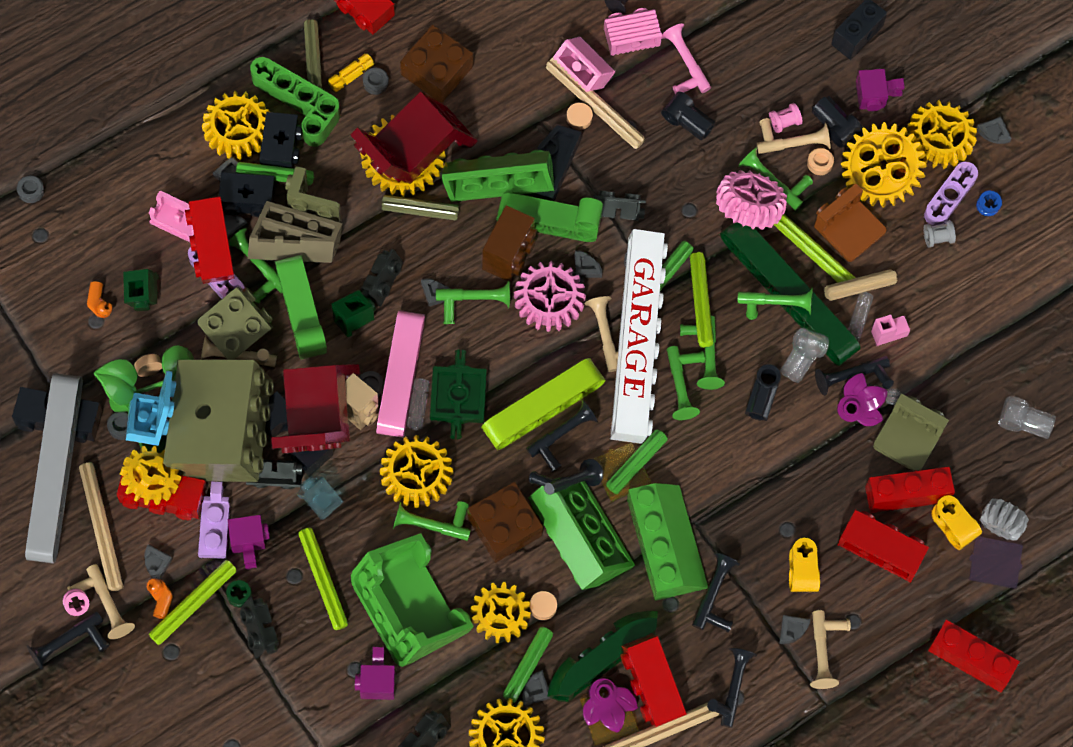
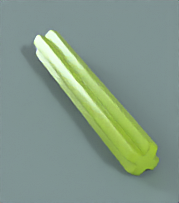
M785 214L782 215L778 224H774L778 230L836 282L839 283L856 278Z
M697 252L690 255L698 343L700 347L705 348L713 345L705 257L702 252Z
M310 527L299 531V538L334 630H341L348 626L347 619L315 534Z
M225 560L150 631V638L158 645L163 643L236 573V567L230 561Z

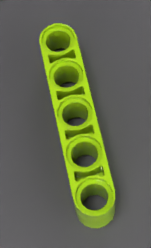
M587 358L494 415L481 428L497 450L503 449L600 388L606 380L592 360Z

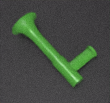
M758 147L754 148L741 161L738 167L747 166L760 173L763 177L769 176L770 181L778 182V187H782L784 189L783 193L787 195L786 202L794 210H797L803 203L798 196L809 185L813 184L811 177L804 175L790 190L760 162L756 152Z
M243 228L228 243L229 247H236L248 257L247 229ZM250 259L268 280L253 293L256 297L255 302L259 303L274 288L282 294L277 272L265 260Z
M509 281L504 287L491 290L436 289V301H444L443 324H455L454 301L497 300L505 303L509 309Z
M813 288L808 293L802 295L738 292V303L747 304L746 317L751 320L756 319L758 316L757 304L800 306L809 311L811 315Z
M711 316L713 345L705 347V374L697 382L698 387L707 390L718 389L725 384L724 380L719 378L716 373L714 316ZM680 324V336L697 335L696 325Z
M677 346L668 347L667 354L678 397V410L672 416L675 420H688L699 415L700 410L692 407L689 402L682 365L705 363V355L703 351L680 355Z
M400 502L393 529L398 525L408 524L468 541L471 529L463 527L469 505L465 502H457L453 524L411 514L401 506Z

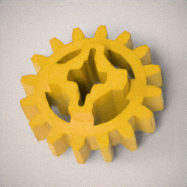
M142 446L140 454L133 450L130 458H125L124 466H122L120 475L124 477H122L120 483L121 485H128L126 494H136L134 501L137 502L141 497L144 498L145 505H148L150 500H154L155 504L159 505L161 497L168 501L171 493H176L177 484H179L181 476L177 475L179 470L171 469L163 464L165 449L158 453L156 446H153L151 451H147V448Z
M506 582L502 583L501 588H497L495 583H491L490 591L483 587L481 589L482 597L475 595L474 602L477 605L471 606V612L477 615L472 617V623H479L476 631L477 633L485 631L486 640L491 636H495L496 643H499L501 637H505V640L510 642L511 634L519 638L521 635L519 628L527 629L528 623L524 620L530 619L531 613L524 610L530 608V602H522L525 598V593L521 592L517 595V586L513 585L509 590L506 589ZM497 596H505L508 598H498ZM486 603L490 611L483 618L482 609ZM518 607L519 617L517 621H515V618L512 615V613L516 611V608ZM496 609L500 611L506 610V615H496ZM494 627H504L505 629H496Z

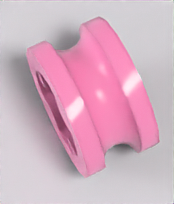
M75 588L65 593L63 605L70 615L80 616L88 610L89 599L84 591ZM77 596L79 600L83 599V603L80 602V607L78 608L69 605V602H73L71 598Z

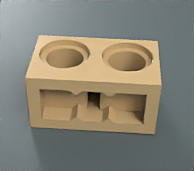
M352 373L345 381L348 420L358 429L362 430L365 425H372L379 416L378 394Z

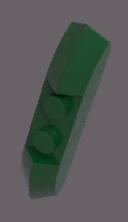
M658 611L636 612L613 623L617 632L609 631L599 640L600 645L593 650L591 647L584 650L578 656V662L571 657L566 659L554 674L547 697L556 701L570 702L595 680L601 678L622 661L620 655L624 653L622 645L650 634L655 635Z

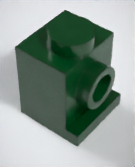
M149 269L123 272L124 303L134 307L135 311L150 310V305L157 304V280L159 279V274Z
M359 290L332 303L333 320L347 337L352 336V331L374 321L375 305L369 297L366 298Z

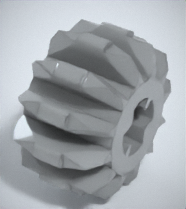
M991 499L984 507L980 521L991 533L1013 541L1018 540L1024 533L1029 519L1024 511L1018 509V506H1014L1002 499Z

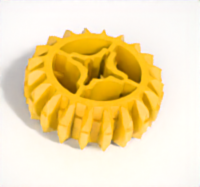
M234 91L233 97H228L224 93V100L221 101L215 98V106L208 105V113L203 115L205 123L202 124V130L205 132L204 139L209 142V147L212 150L217 148L219 156L226 152L228 159L233 154L237 155L239 160L242 159V154H246L251 158V151L253 150L260 153L266 112H270L269 109H266L265 103L263 101L258 103L256 95L249 99L246 91L242 97H239L238 93ZM251 115L259 122L256 129L252 128V124L249 123ZM219 122L226 128L224 136L217 131Z
M940 100L936 102L935 107L930 102L926 104L925 108L920 106L916 114L911 116V122L907 126V131L909 132L907 136L915 135L916 139L913 143H921L922 147L918 151L925 152L926 157L923 158V161L926 163L928 161L933 162V168L938 163H941L943 169H945L948 163L955 167L958 161L964 162L967 155H971L973 146H975L977 141L975 137L977 128L973 127L974 119H967L968 111L961 113L960 105L952 108L950 101L946 103V106H942ZM930 122V130L927 134L923 135L922 127ZM960 134L961 143L954 147L952 144L953 139L956 135Z
M418 435L414 436V442H409L408 437L405 436L403 438L404 445L395 441V451L392 449L386 450L388 458H382L381 464L384 466L380 468V475L384 476L381 479V483L383 486H388L386 488L388 495L394 494L395 502L404 498L403 505L405 507L409 505L410 501H414V507L419 508V501H424V504L428 507L430 505L429 498L438 502L440 500L438 492L446 494L447 488L445 485L452 484V479L449 477L453 475V468L449 467L452 464V459L445 457L447 455L445 448L438 450V441L429 445L430 438L428 436L424 438L423 442H419ZM416 454H422L431 459L422 460ZM407 456L408 464L400 468L399 472L394 473L399 461ZM413 463L415 468H419V471L421 470L420 480L418 475H414V472L412 473ZM439 470L436 480L426 487L425 479L433 475L434 471ZM400 482H402L403 484L411 483L415 485L417 489L407 488L400 484Z
M497 699V708H494L491 703H487L486 709L488 713L478 710L477 715L481 720L472 719L471 724L477 729L469 730V736L475 738L469 741L470 747H487L483 739V733L487 726L492 729L491 732L496 736L491 747H525L517 736L523 724L527 727L530 735L527 747H540L536 744L544 743L545 738L537 735L544 732L543 726L536 725L540 721V717L537 715L530 718L533 712L532 707L522 711L524 705L522 701L518 702L517 707H513V699H508L507 706H503L502 700ZM503 716L516 718L507 724L500 722L498 719L494 720ZM513 731L511 736L512 740L506 738L504 741L502 740L500 742V740L502 739V733L508 734L509 732L511 733Z

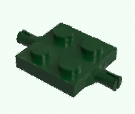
M460 349L455 350V365L448 367L433 366L430 420L451 423V439H455L456 429L457 439L462 438V424L484 423L487 369L471 368L465 365L467 352L462 350L460 360Z

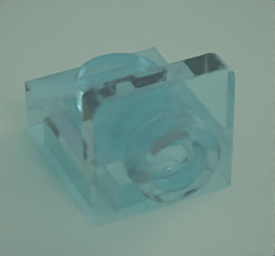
M309 477L301 484V490L297 493L298 497L304 499L321 520H324L343 503V500L324 477Z

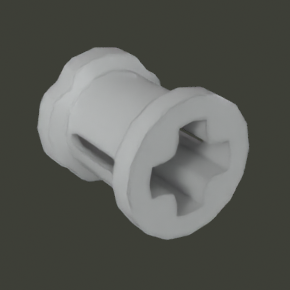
M948 220L945 224L935 226L930 224L924 225V239L928 248L933 247L937 243H955V228L952 221Z

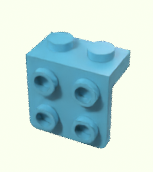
M166 371L159 397L134 393L133 399L129 403L126 440L159 446L161 436L167 435L169 419L167 417L172 418L174 401H171L170 397H174L176 381H172V371Z

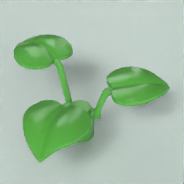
M172 346L162 356L163 372L166 374V371H172V381H175L178 360H194L188 348ZM122 359L110 361L93 373L101 382L109 397L110 407L114 412H129V403L133 399L134 393L141 394L161 387L163 381L136 389L134 386L137 381L136 369L129 361ZM167 435L161 436L159 446L139 443L141 448L145 446L147 451H151L153 446H156L157 452L161 453L165 449Z

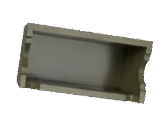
M178 360L175 378L176 388L172 398L174 410L172 418L169 419L163 464L171 469L181 470L179 475L205 481L258 482L259 473H262L264 466L262 450L267 443L265 427L266 421L270 419L269 397L274 391L273 380L255 360Z

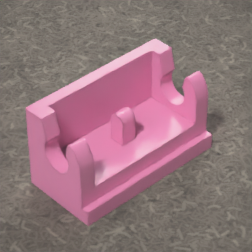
M159 191L156 196L157 205L155 208L151 207L149 211L150 224L190 242L189 236L194 235L192 225L187 226L185 210L190 209L189 204Z

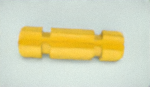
M363 54L358 58V62L353 61L339 71V75L335 74L329 78L328 84L334 92H338L344 87L343 84L348 85L362 75L363 70L367 71L373 67L374 61L369 54Z

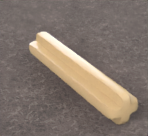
M889 269L827 285L824 288L825 297L832 301L897 283V273Z

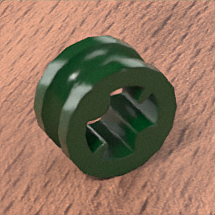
M236 580L227 587V599L234 607L240 608L248 598L252 597L250 586L245 581ZM236 588H240L241 591H247L246 594L243 593V599L239 600L237 596H231L235 594L234 590Z

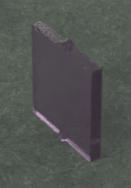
M978 536L974 541L973 554L969 557L971 561L969 580L1016 589L1019 570L1023 567L1020 564L1023 545Z

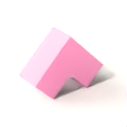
M892 315L876 319L871 330L877 346L907 337L910 332L904 316L893 319Z

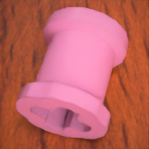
M795 103L789 104L788 108L778 112H769V119H771V125L776 133L782 132L783 128L796 124L798 126L802 124V116Z

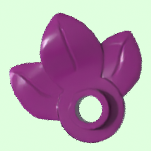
M862 373L856 374L844 385V397L837 404L839 417L847 422L858 421L864 426L877 425L883 421V417L877 409L885 402L887 390L878 386L867 387L864 375ZM850 403L854 404L856 408L852 414L846 410L847 405Z
M597 679L589 688L590 698L583 706V717L588 726L600 720L609 730L619 732L624 724L625 712L636 710L638 708L637 701L628 689L616 687L609 679ZM602 687L608 690V695L605 698H602L599 694V690Z

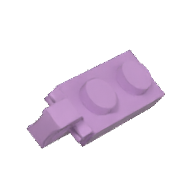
M211 482L210 496H204L202 502L199 558H227L229 531L227 519L230 518L229 497H223V482Z

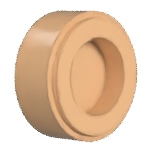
M575 103L568 108L566 120L573 129L583 130L590 126L593 113L588 105Z
M817 148L811 151L807 160L809 170L816 175L829 173L834 164L832 153L824 148Z
M148 354L140 357L135 362L134 367L138 376L148 377L162 369V361L159 355Z
M540 591L532 596L530 612L536 619L548 620L555 615L557 600L553 594L547 591Z

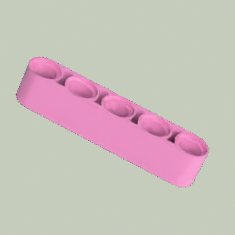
M398 310L378 416L377 434L404 438L424 329L425 314Z

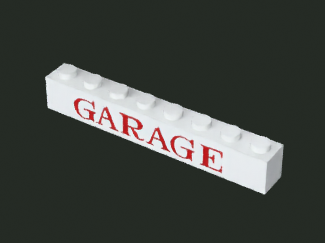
M633 229L628 237L610 440L642 444L647 436H650L652 433L653 421L649 420V410H653L655 395L651 394L652 384L655 385L657 378V369L653 368V363L659 353V343H655L656 334H659L661 329V318H657L658 308L661 309L663 304V293H660V283H664L666 269L662 268V259L666 258L668 244L664 243V233Z

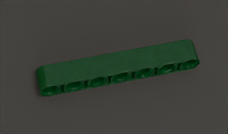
M736 222L720 232V237L724 244L770 294L802 295L811 290L755 228L752 229L747 225L743 227L741 223ZM814 292L812 294L811 315L809 311L800 306L781 305L834 364L840 366L860 350V344L857 339Z

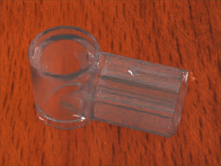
M805 328L799 329L793 337V350L781 368V373L791 381L797 383L802 381L814 359L821 358L827 352L829 345L827 336Z
M1007 397L998 424L1006 430L1015 432L1023 430L1048 439L1054 427L1056 416L1029 407V404L1023 399Z

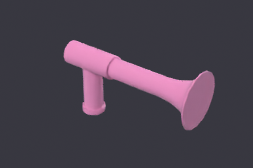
M677 24L666 30L662 34L661 39H669L675 45L687 65L692 78L677 86H673V91L675 94L679 91L685 93L698 86L700 92L705 93L711 89V86L683 40L682 28L684 24Z

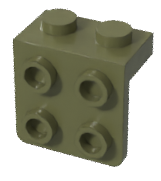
M296 166L293 175H288L285 190H288L286 196L288 207L341 223L340 204L335 201L308 195L306 169Z
M241 286L236 287L198 319V325L228 360L236 359L274 327L271 323L274 320L265 308L260 310L254 303L256 297L247 287L244 289Z
M901 393L873 447L876 451L908 469L921 471L949 420L940 411L921 405L917 398L909 395L905 396Z

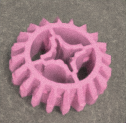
M739 170L738 173L731 172L730 175H725L716 192V204L719 206V211L725 213L726 218L733 219V223L738 222L743 227L747 225L752 229L759 227L763 230L765 227L772 228L774 224H778L779 220H781L786 210L787 195L783 193L784 189L782 187H778V182L769 180V176L763 177L760 173L754 174L750 170L747 173Z
M552 261L548 263V267H544L541 262L538 263V270L530 266L528 268L529 274L522 273V281L516 282L517 291L514 292V298L517 300L515 308L521 309L519 316L521 318L527 317L526 323L528 325L536 322L537 330L542 325H545L547 332L551 331V326L554 325L560 331L562 323L569 327L571 319L577 320L579 318L578 312L583 311L584 304L582 302L586 299V295L582 293L585 288L584 285L578 284L580 282L579 275L572 276V268L564 271L562 263L558 265V268L553 267ZM546 281L543 286L535 287L534 290L531 289L536 284ZM555 281L561 283L566 288L558 287L555 284ZM549 288H551V294L553 295L551 305L548 304V298H546ZM531 302L542 306L545 312L534 307ZM565 303H569L564 309L553 312L556 307L565 306Z

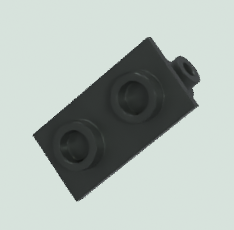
M599 191V196H593V198H597L603 203L602 217L615 218L616 208L621 209L620 219L636 221L644 219L645 209L640 208V203H646V201L641 200V195L625 193V198H615V192Z
M391 249L390 252L383 250L382 253L378 254L371 268L372 273L378 274L377 277L368 275L360 289L366 298L372 297L379 307L382 306L385 298L388 297L390 288L397 275L401 272L404 263L394 249Z
M263 459V471L259 473L258 482H246V485H253L257 488L280 486L283 489L301 488L303 478L302 464H297V461L278 460L277 469H272V460Z
M252 597L248 598L241 606L240 618L247 628L248 646L253 650L255 659H258L265 650L267 654L277 652L279 642L274 626L268 628L263 626V624L272 622L267 603L262 598L253 600Z
M432 710L430 714L426 713L415 727L420 736L417 737L410 732L398 747H435L439 741L444 739L451 727L441 713L438 714Z

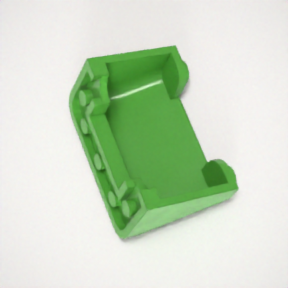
M421 533L367 552L351 573V583L391 657L401 667L411 664L462 637L474 627L469 614L463 609L456 608L450 611L426 568L432 552L430 545L424 540Z

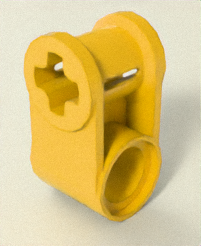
M944 496L933 507L931 512L933 521L956 549L961 550L982 534L977 521L969 515L955 497ZM948 509L950 512L944 513L942 510Z
M800 538L794 543L789 552L790 592H819L820 572L818 568L817 546L809 538ZM800 548L803 549L804 553H808L806 558L803 557L802 553L798 552Z

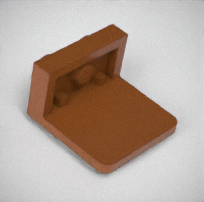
M854 184L850 189L847 187L843 188L836 195L834 202L831 204L825 203L816 213L817 219L814 228L848 262L858 258L886 233V227L860 202L863 190L857 184Z

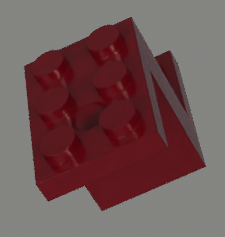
M421 91L376 136L358 127L350 134L356 141L354 143L355 148L362 155L365 156L367 154L373 160L370 164L379 174L382 175L384 173L390 179L393 177L398 182L402 180L409 184L454 141L459 146L464 144L470 148L478 142L474 135L444 103Z
M359 364L283 370L288 436L271 437L272 449L282 448V453L308 450L318 451L342 448L341 442L350 441L345 381L352 373L360 375Z

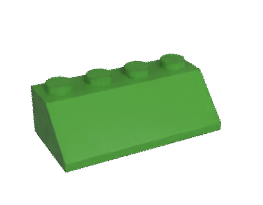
M534 150L526 154L508 153L499 157L481 156L478 159L472 160L455 159L452 162H445L442 171V181L451 202L502 197L504 193L520 195L554 191L553 162L549 151L544 152L542 150Z
M585 481L551 495H548L544 490V486H541L528 497L534 512L541 519L547 534L554 541L561 558L568 565L574 580L582 590L600 586L635 566Z
M653 483L629 489L627 502L654 600L657 601L707 589L706 577L680 486Z

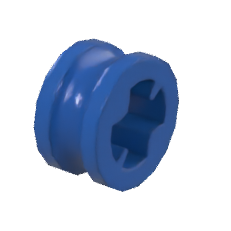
M985 191L977 201V210L984 216H993L1002 206V199L995 191ZM986 200H993L994 208H992V206H990L989 208L984 205L986 203Z

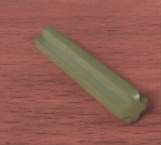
M315 19L305 20L307 81L322 89L318 22Z
M384 195L382 198L381 207L384 211L448 220H457L459 215L458 205Z

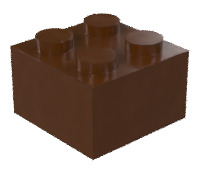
M432 25L400 61L401 75L434 99L443 102L473 68V53Z
M506 205L483 248L482 270L510 283L514 275L519 276L525 264V261H522L525 254H530L536 243V239H534L537 229L534 228L535 218Z
M515 482L467 508V519L495 563L542 537L543 526Z

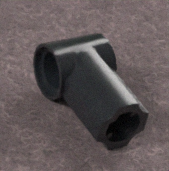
M680 91L661 110V114L666 121L674 126H682L701 141L710 134L716 123L696 108L693 100L688 95Z
M830 96L823 97L812 108V113L823 125L826 122L829 136L839 148H843L848 142L855 139L854 134L859 136L863 133L860 122L853 115H846Z
M766 364L760 367L757 372L745 414L752 419L758 421L768 420L781 379L780 370L776 366ZM769 375L773 377L775 382L766 384L761 380V377Z

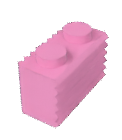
M639 8L632 14L626 15L614 13L604 20V31L612 56L615 54L619 55L620 53L624 54L625 52L629 53L630 51L634 52L635 50L639 51L640 49L644 50L645 48L649 49L650 47L654 48L655 46L659 47L661 45L662 33L655 9Z
M581 37L567 39L553 56L554 60H557V64L564 67V71L571 74V78H574L575 81H578V85L585 88V92L604 88L615 73Z

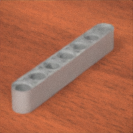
M58 373L52 375L25 551L26 560L54 564L57 559L82 394V376Z

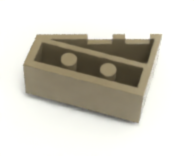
M266 201L249 238L248 259L281 260L301 255L303 262L332 263L340 245L342 223Z

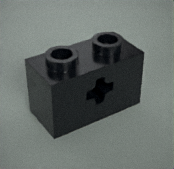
M864 0L835 30L831 45L851 60L882 29L887 12L872 0Z
M266 112L260 153L261 165L293 168L294 164L299 163L300 149L296 148L297 140H302V125L298 123V115Z
M221 172L219 197H221L223 212L228 215L245 213L259 217L266 201L274 203L276 188L274 176Z

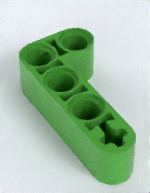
M256 58L250 66L253 84L258 89L305 115L302 121V134L307 145L317 147L323 144L340 119V108L337 98L268 58ZM283 83L290 84L287 88L279 87ZM303 96L312 97L307 101L301 100ZM326 108H331L334 110L331 113L323 112V110ZM312 128L319 129L317 133L308 132Z
M514 193L502 194L496 218L497 221L507 205L534 217V228L537 229L538 233L583 242H595L597 240L603 211V203L597 199L582 198L579 206Z
M297 255L275 261L300 360L326 354V341L322 326L318 320L302 256Z

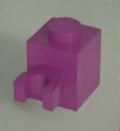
M885 69L859 70L856 79L859 110L877 111L885 108L888 96H902V90L905 88L903 78L886 81Z
M261 515L227 519L232 552H243L246 569L257 568L254 550L265 549L264 540L270 539L268 524H262Z
M373 647L372 665H361V674H355V690L360 691L361 699L394 700L395 666L384 665V647Z

